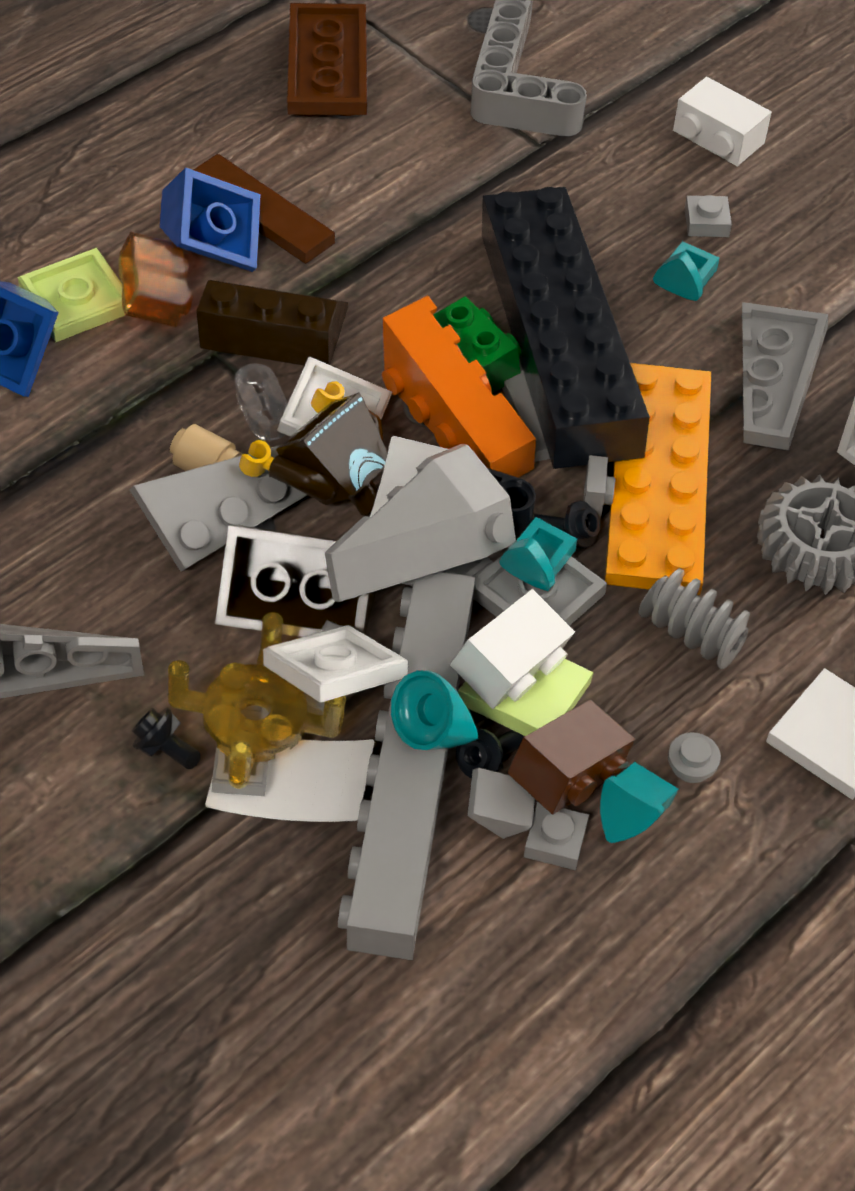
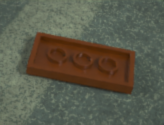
M290 3L288 115H367L366 4Z

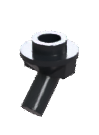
M580 500L568 505L565 518L534 513V519L537 517L577 538L576 548L593 546L597 540L600 531V519L597 512L585 501Z
M168 707L160 713L154 708L150 709L132 729V732L138 736L133 743V747L148 756H153L160 749L186 769H193L201 759L199 751L174 734V731L181 722Z
M476 728L478 739L456 746L458 766L471 779L473 770L477 768L498 772L504 768L502 764L503 756L519 749L525 736L510 730L496 737L486 729Z

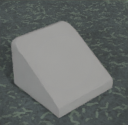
M482 768L474 769L472 772L467 816L503 839L529 830L533 825L535 798L510 775Z

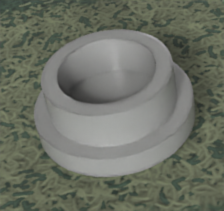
M694 732L681 734L672 741L669 747L668 762L675 775L685 782L699 783L715 774L720 764L721 755L718 746L712 739L703 734Z

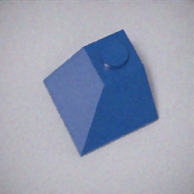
M185 167L162 190L160 228L177 247L253 272L257 269L261 194Z
M0 281V385L19 395L29 397L59 312L46 299L12 283Z

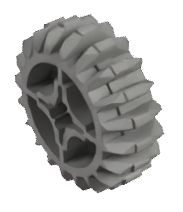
M820 474L813 483H810L802 476L794 485L784 482L779 492H772L771 497L767 499L764 510H761L757 544L762 546V559L772 561V573L785 571L787 573V584L799 580L804 582L805 591L816 585L820 586L825 595L833 586L845 593L851 587V584L855 585V485L845 488L841 486L839 477L833 483H827ZM822 529L825 531L823 539L820 538Z

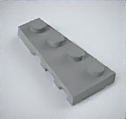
M742 302L744 443L789 450L828 328V314Z
M279 446L270 448L272 457L275 458L279 455L275 450ZM241 456L137 484L129 489L180 572L225 546L228 525L256 527L304 498L307 494L269 477L268 470L258 477L245 475L239 467Z

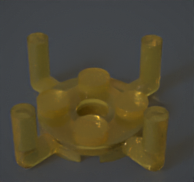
M274 612L267 613L262 619L261 643L257 663L246 665L242 663L227 664L222 668L220 675L210 684L206 693L189 690L190 668L185 661H173L168 667L169 704L173 708L203 713L202 721L206 733H209L217 742V748L229 756L228 781L236 789H242L249 783L253 763L275 759L276 753L288 747L291 750L298 744L304 733L333 738L338 736L342 730L346 696L324 701L323 715L307 712V700L304 692L264 666L263 649L280 644L282 638L283 618ZM256 705L265 708L269 714L261 720H251L246 718L241 711L248 706Z

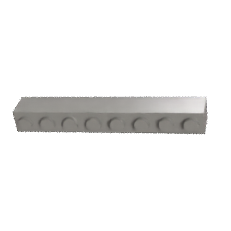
M437 572L414 579L413 588L404 587L400 616L407 617L405 628L396 627L392 651L408 660V674L417 670L433 671L447 680L458 692L461 676L450 664L467 642L473 608L475 577ZM402 679L385 684L384 698L392 699L396 685ZM390 702L389 711L380 710L378 714L375 741L382 742L380 755L371 754L369 759L366 785L374 786L371 800H361L357 831L365 832L362 847L353 846L351 850L348 879L355 880L353 896H342L338 928L347 929V950L413 960L449 748L419 750L413 749L404 743L395 731L391 717Z

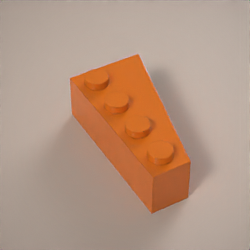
M427 295L383 317V382L387 390L392 391V395H398L406 403L413 418L418 423L423 422L433 432L439 446L450 449L460 444L469 445L486 468L517 478L533 470L536 448L535 436L502 393L495 396L492 395L486 371L477 360L468 363L457 345L461 339L451 325L442 328L433 316V313L437 311V306Z

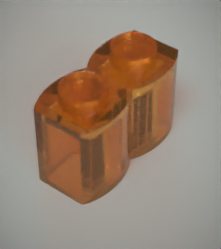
M134 232L129 233L119 252V276L123 283L122 307L126 316L176 327L182 315L186 316L189 313L193 294L191 290H188L186 277L189 265L188 260L184 258L182 248L177 247L170 241Z

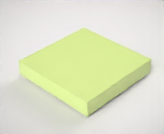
M97 248L17 277L19 287L46 299L59 312L51 333L55 342L136 312L133 298Z
M564 659L547 676L541 670L533 675L537 680L536 683L519 700L514 702L508 696L494 709L466 681L458 690V694L467 708L527 736L571 711L589 687L593 672Z

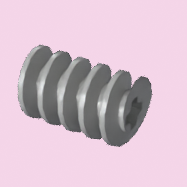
M682 568L675 570L669 577L663 576L657 580L641 602L639 615L645 618L652 615V623L657 628L668 626V633L672 638L679 639L684 636V643L689 649H696L701 646L700 653L704 659L712 660L718 656L717 665L719 669H725L730 665L747 638L749 629L746 626L750 612L744 610L733 619L730 617L733 607V601L730 599L726 600L718 608L713 606L717 596L716 590L710 589L702 597L697 596L701 581L695 578L687 586H682L681 583L685 574V570Z

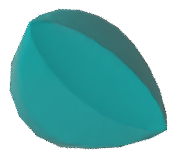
M417 670L405 675L396 685L391 699L393 725L402 741L413 749L436 750L453 748L478 739L476 726L464 701L452 685L439 674L430 670Z

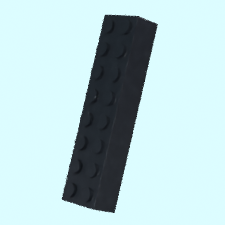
M544 187L538 190L505 191L499 194L483 195L482 239L511 333L521 348L520 363L553 469L588 465L589 455L608 457V462L645 458L650 416L566 187Z

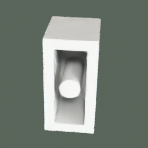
M706 76L678 99L673 131L738 167L765 143L772 111Z
M531 589L470 637L450 666L494 709L508 696L514 702L519 700L536 683L537 680L533 675L539 670L546 676L550 674L567 657L568 654L562 648L575 631Z

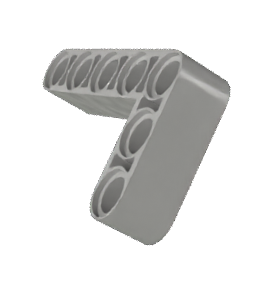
M495 0L472 79L471 116L483 124L558 136L576 135L583 128L587 97L584 87L570 81L517 73L531 22L533 0Z

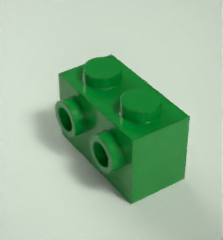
M464 296L433 315L442 328L451 325L461 339L457 345L468 363L477 360L486 371L492 394L504 387V381L521 373L519 362L521 348L512 334L502 332L494 324L491 315L486 309L476 307Z

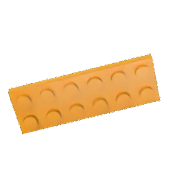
M630 363L650 418L645 458L614 461L613 464L615 488L613 503L610 505L604 581L607 582V585L650 589L663 576L669 577L675 570L682 568L685 570L681 585L685 587L693 579H699L701 584L697 595H700L704 574L711 372Z

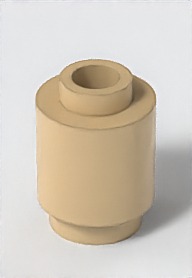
M192 424L187 429H180L174 436L170 446V453L173 454V464L184 471L242 455L241 452L236 450L234 443L197 424Z

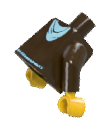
M337 381L329 382L325 390L321 388L316 389L312 397L311 406L318 414L275 449L279 455L275 458L272 457L269 445L265 441L256 440L249 447L248 453L251 456L248 454L241 455L239 462L240 470L250 477L261 476L268 470L269 477L287 484L325 505L351 499L359 513L366 515L372 511L378 492L372 479L384 469L388 455L384 446L381 419L367 408L360 393L343 398L345 391L342 384Z

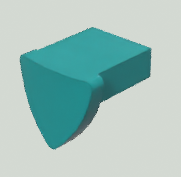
M682 241L672 255L658 268L653 281L661 288L673 294L697 301L703 294L704 286L717 271L720 257Z
M535 517L517 541L504 552L499 563L502 568L518 579L536 588L548 591L555 584V576L576 551L577 538Z
M636 762L632 763L616 777H608L604 781L600 799V815L606 840L609 843H616L635 837L647 830L670 807L679 789Z

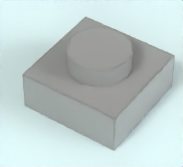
M687 195L685 217L688 236L729 237L732 223L728 196Z
M589 455L583 501L587 502L597 512L601 520L603 504L611 505L613 503L615 477L607 476L608 457Z
M537 802L533 816V825L530 828L525 846L524 857L576 870L589 814L563 808L552 815Z

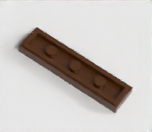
M220 154L214 155L193 169L194 171L261 194L259 233L304 264H307L335 244L334 231Z

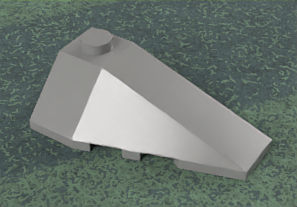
M460 444L426 458L416 467L418 474L404 487L396 486L386 495L389 501L372 517L363 516L324 552L334 601L341 602L480 560L516 542L510 496L469 445Z
M0 624V698L144 676L139 640L137 638Z

